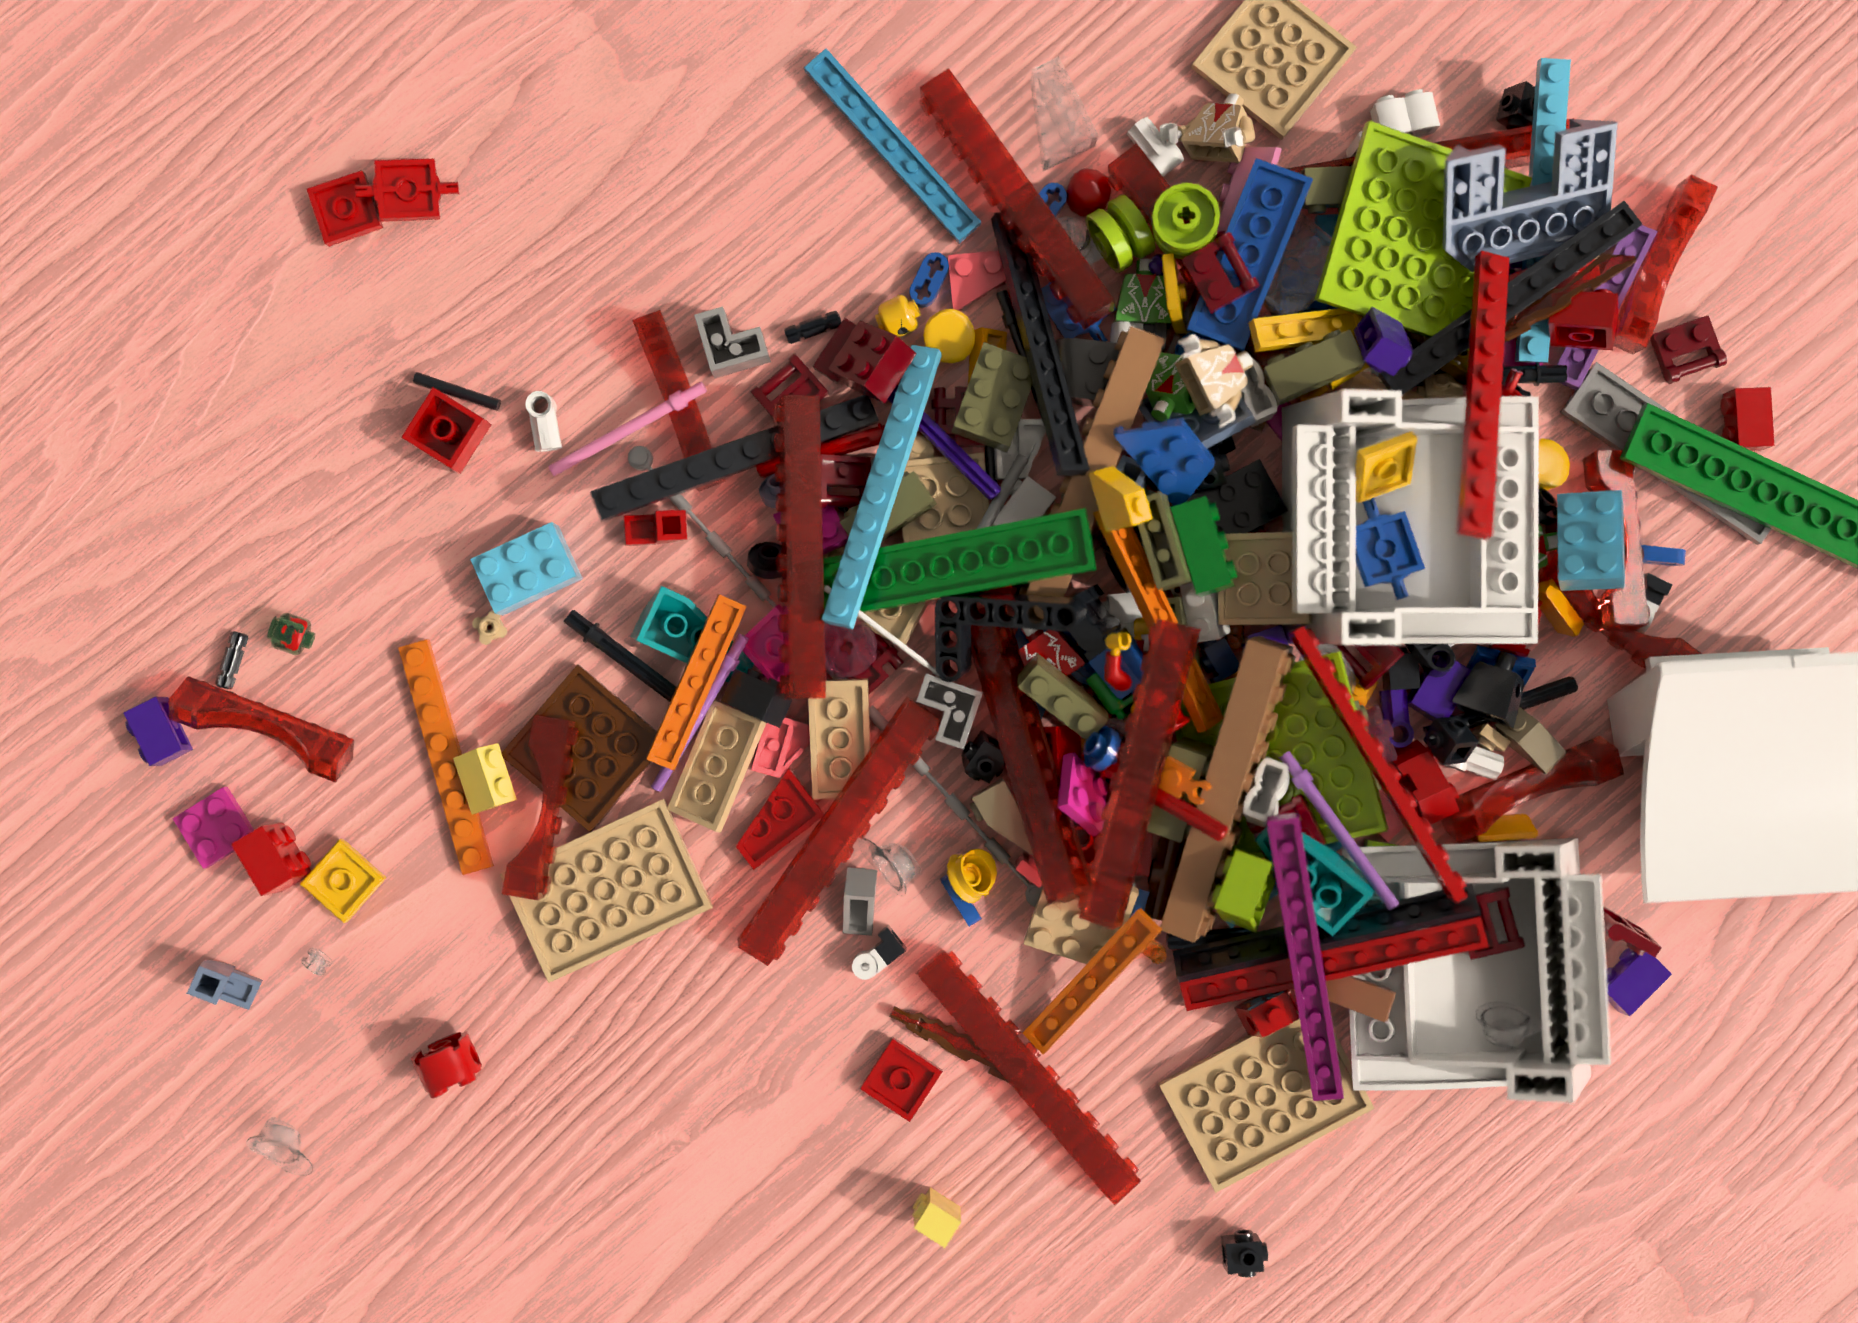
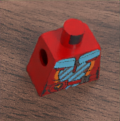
M1289 990L1256 996L1234 1007L1247 1034L1260 1038L1266 1037L1300 1019L1298 1007Z

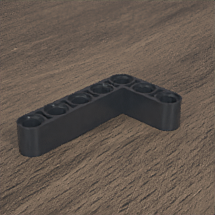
M987 592L942 597L935 604L937 675L945 682H954L969 672L972 664L971 625L1069 631L1085 619L1086 607L1082 601L1071 597ZM949 601L956 605L957 613L951 611ZM977 602L984 606L985 615L978 611ZM1006 604L1014 609V617L1006 612ZM1035 606L1042 609L1044 619L1039 618L1035 614ZM1064 608L1072 611L1073 621L1065 617ZM950 631H953L956 634L957 642H954L950 638ZM950 660L956 663L958 672L951 668Z

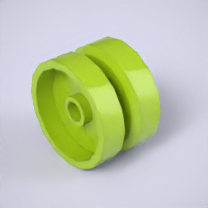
M1181 183L1171 186L1160 195L1154 206L1152 232L1154 241L1161 251L1166 254L1173 253L1175 258L1183 259L1215 241L1220 211L1218 202L1212 193L1199 184ZM1183 220H1189L1190 223L1183 224Z
M1121 194L1108 203L1107 211L1097 209L1085 218L1088 232L1096 248L1106 263L1117 273L1132 266L1133 256L1143 259L1155 251V241L1146 220L1136 205L1126 195Z

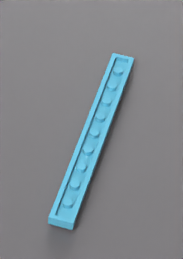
M1540 58L1537 61L1529 177H1532L1530 186L1552 182L1555 132L1566 130L1571 59ZM1545 256L1522 261V270L1531 267ZM1553 295L1549 296L1532 311L1520 314L1518 322L1535 311L1551 307ZM1549 318L1534 323L1529 331L1517 336L1515 362H1548L1550 345Z
M917 345L911 346V349L917 354L900 379L822 617L826 624L849 629L854 628L942 357L939 349Z

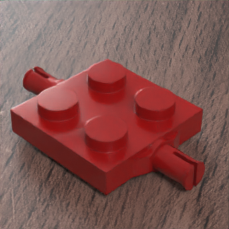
M435 158L374 160L375 177L373 185H355L356 198H375L378 204L380 222L441 220L439 208L441 195L459 194L458 181L440 183L436 173Z

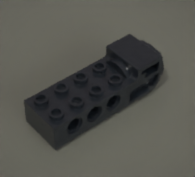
M1260 459L1226 476L1227 484L1218 486L1215 489L1198 491L1187 500L1188 502L1206 496L1210 503L1215 502L1220 515V520L1216 521L1218 531H1224L1225 534L1249 533L1288 511ZM1138 524L1132 527L1146 554ZM1109 546L1103 547L1104 557L1114 578L1126 593H1130Z

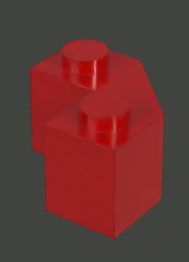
M1416 739L1406 747L1397 748L1385 754L1388 764L1391 762L1400 774L1401 779L1397 780L1399 784L1414 797L1417 803L1414 809L1420 818L1424 816L1429 824L1432 825L1459 812L1456 802L1459 799L1458 792L1454 785L1447 781L1437 764V758L1432 754L1429 747L1426 748Z

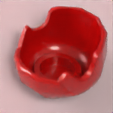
M1084 168L1074 173L1067 186L1066 202L1070 210L1081 217H1086L1097 209L1105 210L1111 195V185L1107 176L1096 169Z

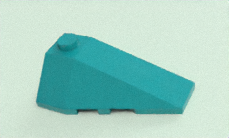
M660 586L643 609L630 637L682 662L688 663L707 616L689 598ZM733 640L731 641L730 646H729V648H728V650H727L726 653H728V651L730 650L732 644L734 643ZM742 651L738 658L740 662L736 669L747 673L748 668L752 669L754 663ZM731 671L729 673L727 679L725 680L726 682L729 683L734 671Z
M1267 825L1255 838V841L1274 867ZM1302 832L1316 923L1333 936L1373 896L1374 889L1356 864Z

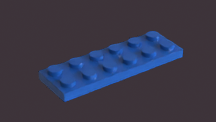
M1257 158L1255 159L1226 233L1231 232L1235 239L1233 244L1252 278L1256 277L1260 286L1212 314L1200 295L1187 327L1188 332L1223 345H1230L1232 348L1242 352L1245 350L1251 335L1248 323L1258 318L1313 178ZM1220 250L1216 257L1233 288L1241 285V282L1224 251Z

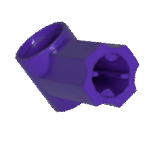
M1406 689L1379 691L1382 719L1381 740L1389 747L1402 748L1408 746L1414 739V730L1410 725ZM1395 726L1400 727L1403 732V737L1399 742H1395L1391 736V731Z

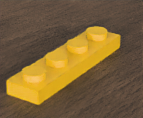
M1338 308L1256 318L1251 320L1248 325L1255 351L1260 352L1299 347L1309 342H1312L1313 345L1324 341L1323 337L1339 329L1341 333L1351 330L1354 339H1356L1354 329L1363 319V316Z

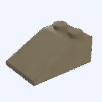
M1003 778L972 795L974 802L970 804V808L978 822L984 819L989 827L1041 862L1049 861Z

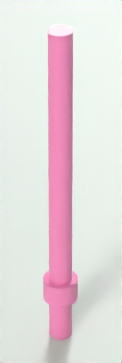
M701 381L683 392L680 390L669 395V399L549 465L550 472L553 476H556L671 411L676 410L678 412L687 407L688 402L707 392L705 385Z

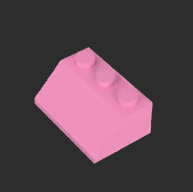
M1246 147L1240 163L1230 162L1227 173L1232 174L1229 185L1223 184L1218 199L1223 204L1220 210L1216 237L1226 233L1255 159L1277 165L1281 148Z

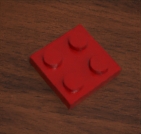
M363 170L307 188L324 243L328 247L384 228L379 220L374 197L356 198L355 185H369L366 173Z
M893 1037L860 1086V1090L910 1122L941 1076L943 1069Z

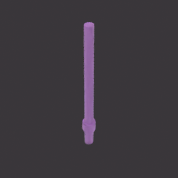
M738 634L730 650L726 653L681 756L729 673L738 666L740 662L738 658L749 641V638L743 634ZM662 766L651 787L661 792L673 770Z
M1290 751L1279 757L1284 764H1287L1288 771L1293 776L1292 782L1298 789L1301 788L1388 910L1396 907L1399 902L1312 783L1313 778L1307 769L1303 770Z

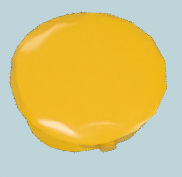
M954 309L941 310L930 317L925 325L923 334L925 346L939 349L942 353L941 362L953 364L963 361L971 353L975 345V331L970 319L962 312Z
M1542 438L1538 439V489L1543 488L1548 491L1562 485L1569 475L1570 461L1561 445L1553 440Z
M978 848L972 849L964 855L953 854L948 860L947 875L956 894L968 903H975L982 896L985 897L989 894L996 880L997 867L993 857L987 851Z

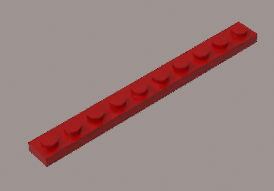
M1481 250L1475 256L1457 534L1488 540L1493 536L1509 257Z
M1304 626L1289 632V637L1448 900L1458 903L1468 897L1463 890L1466 887L1463 878L1456 870L1452 871L1446 862L1450 859L1448 853L1440 843L1436 845L1430 834L1433 833L1431 825L1424 816L1420 818L1414 809L1417 806L1414 797L1407 789L1404 791L1397 781L1401 779L1399 772L1391 762L1387 764L1381 753L1384 752L1382 744L1376 736L1371 737L1365 728L1368 725L1365 716L1359 709L1355 710L1349 699L1352 698L1350 691L1343 682L1338 683L1333 675L1336 671L1333 663L1328 656L1322 657L1316 647L1320 643L1311 629L1306 630Z
M1481 916L1329 949L1321 951L1325 979L1326 981L1486 948L1489 945ZM1290 958L1179 983L1187 1011L1294 989Z

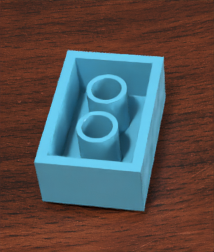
M1622 490L1557 494L1558 582L1561 591L1625 588Z
M553 522L470 559L494 613L502 616L583 579L560 527Z

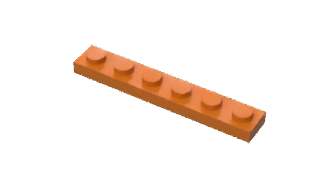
M721 594L717 595L647 753L646 760L673 771L675 770L745 612L746 605Z
M1141 908L1138 909L1022 1034L1042 1055L1047 1053L1156 938L1162 929Z

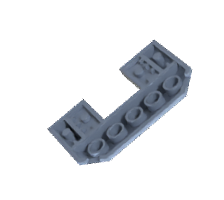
M1570 119L1569 129L1555 132L1552 182L1504 193L1505 148L1496 145L1469 151L1457 145L1445 159L1443 249L1473 273L1475 270V256L1481 250L1509 257V264L1545 256L1611 210L1618 122Z

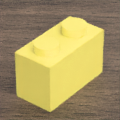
M498 743L477 748L453 758L472 815L517 800Z
M930 1187L926 1195L921 1193L912 1207L914 1209L912 1214L914 1217V1229L943 1248H946L961 1224V1207Z

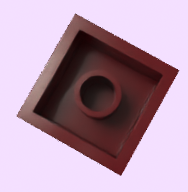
M859 320L828 370L849 388L885 404L917 353L897 335Z

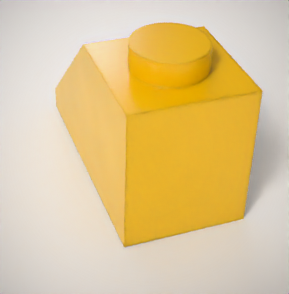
M1114 466L1088 473L1106 533L1152 519L1144 489Z

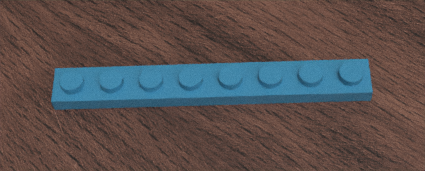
M824 49L804 67L808 76L958 244L981 225V221L827 49Z

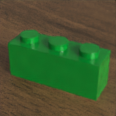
M1204 496L1170 507L1196 594L1199 597H1203L1235 587L1233 579L1237 578L1238 574L1233 560L1227 561L1224 550L1228 549L1229 545L1225 532H1219L1216 521L1220 520L1216 503H1210L1208 498Z

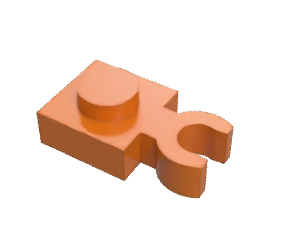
M1172 756L1165 757L1153 781L1154 785L1178 799L1187 793L1189 800L1197 805L1203 804L1205 801L1197 795V788L1201 787L1206 791L1212 788V785L1205 780L1196 781L1192 779L1196 770Z

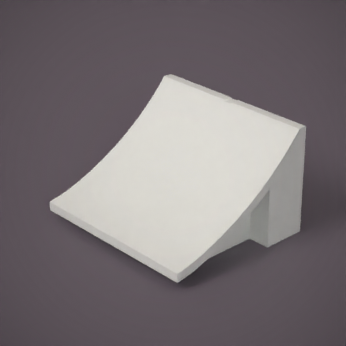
M1340 390L1282 407V500L1288 509L1282 515V532H1292V613H1311L1312 622L1311 624H1282L1288 643L1294 644L1288 633L1301 626H1304L1306 630L1311 629L1320 644L1538 643L1539 396L1501 397L1493 536L1488 540L1457 534L1466 397L1402 400V391ZM1412 431L1417 436L1411 484L1374 497L1380 515L1406 512L1425 569L1409 574L1403 579L1409 597L1396 601L1391 583H1380L1365 588L1355 561L1356 526L1368 520L1362 502H1356L1357 450Z
M1829 647L1648 657L1645 660L1647 672L1607 699L1616 757L1644 755L1640 818L1643 904L1858 892V652L1830 653Z
M1578 838L1441 844L1449 855L1450 859L1446 862L1451 870H1456L1466 885L1472 883L1475 894L1500 887H1509L1511 893L1509 901L1519 935L1523 936L1526 946L1522 949L1470 960L1467 951L1355 975L1354 977L1394 991L1396 995L1387 1022H1382L1349 1009L1353 1090H1438L1507 1086L1508 1100L1574 1103L1591 1078L1590 1065H1611L1601 874H1580ZM1416 845L1359 847L1397 900L1442 890ZM1342 847V856L1355 864L1345 848ZM1373 890V896L1361 908L1383 904V901ZM1497 902L1487 903L1498 941L1507 940Z

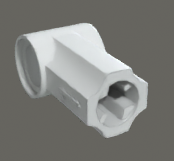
M1148 117L1139 120L1127 132V136L1145 157L1146 166L1157 179L1160 180L1184 161L1181 151L1175 144L1170 143L1169 140H1160L1159 130Z
M532 392L526 399L525 407L530 417L535 451L547 452L561 449L555 400L545 392ZM540 399H546L548 402L547 410L543 413H536L535 403Z
M1476 746L1466 763L1444 766L1464 772L1467 770L1476 775L1497 780L1504 767V756Z

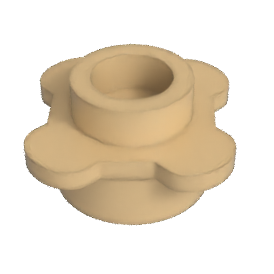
M490 611L483 618L476 617L472 623L480 635L479 641L484 645L490 644L492 640L504 638L507 634V628L504 627L503 622L500 620L501 615L495 614L494 611ZM488 625H492V630L487 629Z

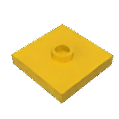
M1164 254L1162 266L1167 311L1174 332L1176 334L1187 333L1184 302L1188 301L1185 283L1181 284L1174 254Z
M1412 431L1357 450V503L1411 484L1417 436Z
M342 838L335 843L303 879L300 885L339 920L347 923L387 877Z

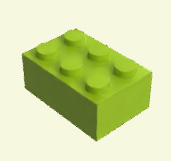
M1236 850L1233 857L1228 856L1223 868V873L1226 874L1222 886L1217 885L1212 902L1215 903L1214 908L1222 920L1257 933L1276 882V873L1272 862Z

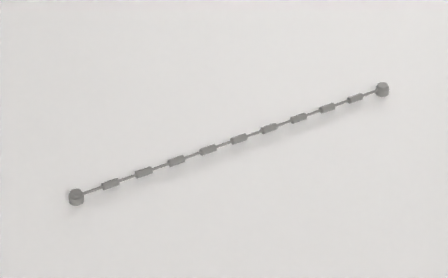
M636 446L630 450L628 461L634 469L639 471L653 470L651 467L653 455L646 447ZM681 494L670 497L669 499L679 510H686V514L688 513L708 535L706 540L723 558L728 557L747 578L745 583L763 602L767 600L773 608L777 606L770 598V591L754 574L750 576L730 554L732 550L715 531L710 532L691 511L693 507ZM792 618L798 624V626L806 633V635L811 639L810 635L800 626V624L794 618ZM818 650L815 652L827 666L825 671L833 679H849L834 662L829 663ZM873 705L869 707V719L882 733L886 731L907 754L905 759L921 776L926 775L946 797L945 803L961 820L966 819L986 841L985 847L1001 864L1006 863L1027 886L1025 897L1028 903L1036 907L1043 886L1039 888L1033 883L1030 884L1015 869V866L1008 860L1011 856L993 837L989 839L968 816L971 812L953 793L949 795L928 772L931 768L913 749L909 751L888 728L891 724Z

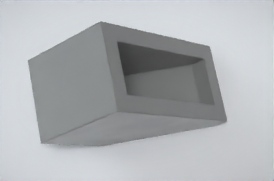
M847 867L843 933L872 936L877 870Z

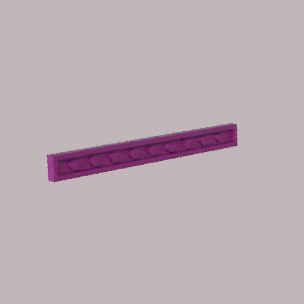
M1299 813L1267 816L1313 1101L1344 1099Z

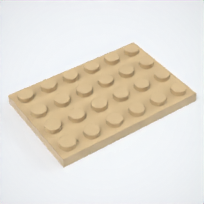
M665 799L500 874L548 983L713 908L672 814L667 809L668 806Z
M1300 1019L1263 1038L1248 1035L1158 1083L1215 1193L1375 1109L1366 1091L1353 1090L1352 1065L1335 1032L1344 1099L1313 1101Z

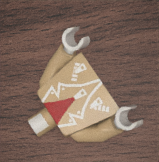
M1232 93L1227 96L1224 104H1205L1199 114L1187 125L1178 126L1175 123L1162 124L1160 126V140H1169L1172 144L1181 141L1193 160L1240 163L1246 144L1253 142L1255 139V132L1251 118L1247 116L1242 107L1244 103L1243 98Z
M1195 335L1178 340V344H1182L1185 353L1182 354V357L1185 359L1175 363V366L1200 416L1211 412L1212 417L1216 415L1219 418L1220 425L1218 426L1222 428L1235 419L1234 411L1242 397L1241 389L1248 384L1244 371L1253 366V360L1246 351L1236 355L1230 345L1220 347L1217 342L1198 339Z

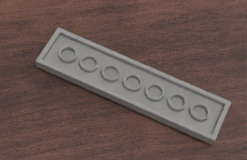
M1597 362L1592 364L1580 388L1574 391L1560 412L1621 454L1643 404L1649 403L1673 414ZM1655 476L1756 545L1761 544L1771 530L1762 524Z

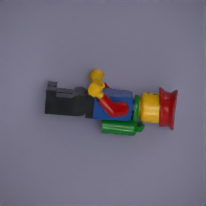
M1096 584L1073 597L1079 599L1085 605L1086 617L1069 632L1079 646L1087 651L1084 655L1097 672L1089 677L1086 682L1109 714H1116L1119 719H1123L1125 716L1128 718L1131 716V713L1142 727L1140 732L1147 738V747L1150 748L1189 723L1191 717L1183 714L1180 700L1173 703L1162 688L1153 689V682H1150L1148 685L1146 684L1148 680L1155 676V672L1143 654L1145 640L1142 639L1141 635L1151 634L1143 617L1134 620V637L1128 632L1126 627L1121 629L1120 621L1115 616L1109 614L1099 599L1104 592ZM1064 608L1065 617L1073 621L1072 611Z

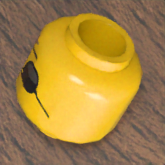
M898 295L880 304L875 318L880 329L895 334L900 338L917 329V317L921 316V312L914 299L908 301L904 295Z

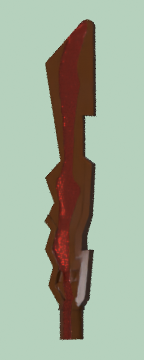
M1602 253L1563 289L1553 288L1543 295L1541 299L1536 300L1505 323L1504 342H1508L1529 331L1534 323L1547 319L1571 305V298L1590 286L1592 290L1598 288L1636 263V257Z
M896 1006L893 1007L889 1017L901 1022L908 1030L927 1042L930 1038L936 1041L943 1049L966 1062L974 1059L989 1066V1074L1028 1093L1034 1092V1086L1025 1060L975 1045L972 1034H959L952 1025L946 1026L940 1019H928L922 1012L910 1013Z

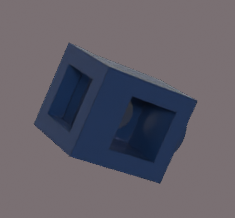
M1225 638L1218 641H1204L1199 644L1202 654L1200 662L1208 674L1212 672L1214 677L1209 679L1211 683L1220 682L1238 672L1240 663Z

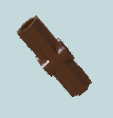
M1160 836L1156 858H1153L1150 865V876L1148 877L1149 896L1144 912L1150 918L1163 920L1187 838L1180 843Z

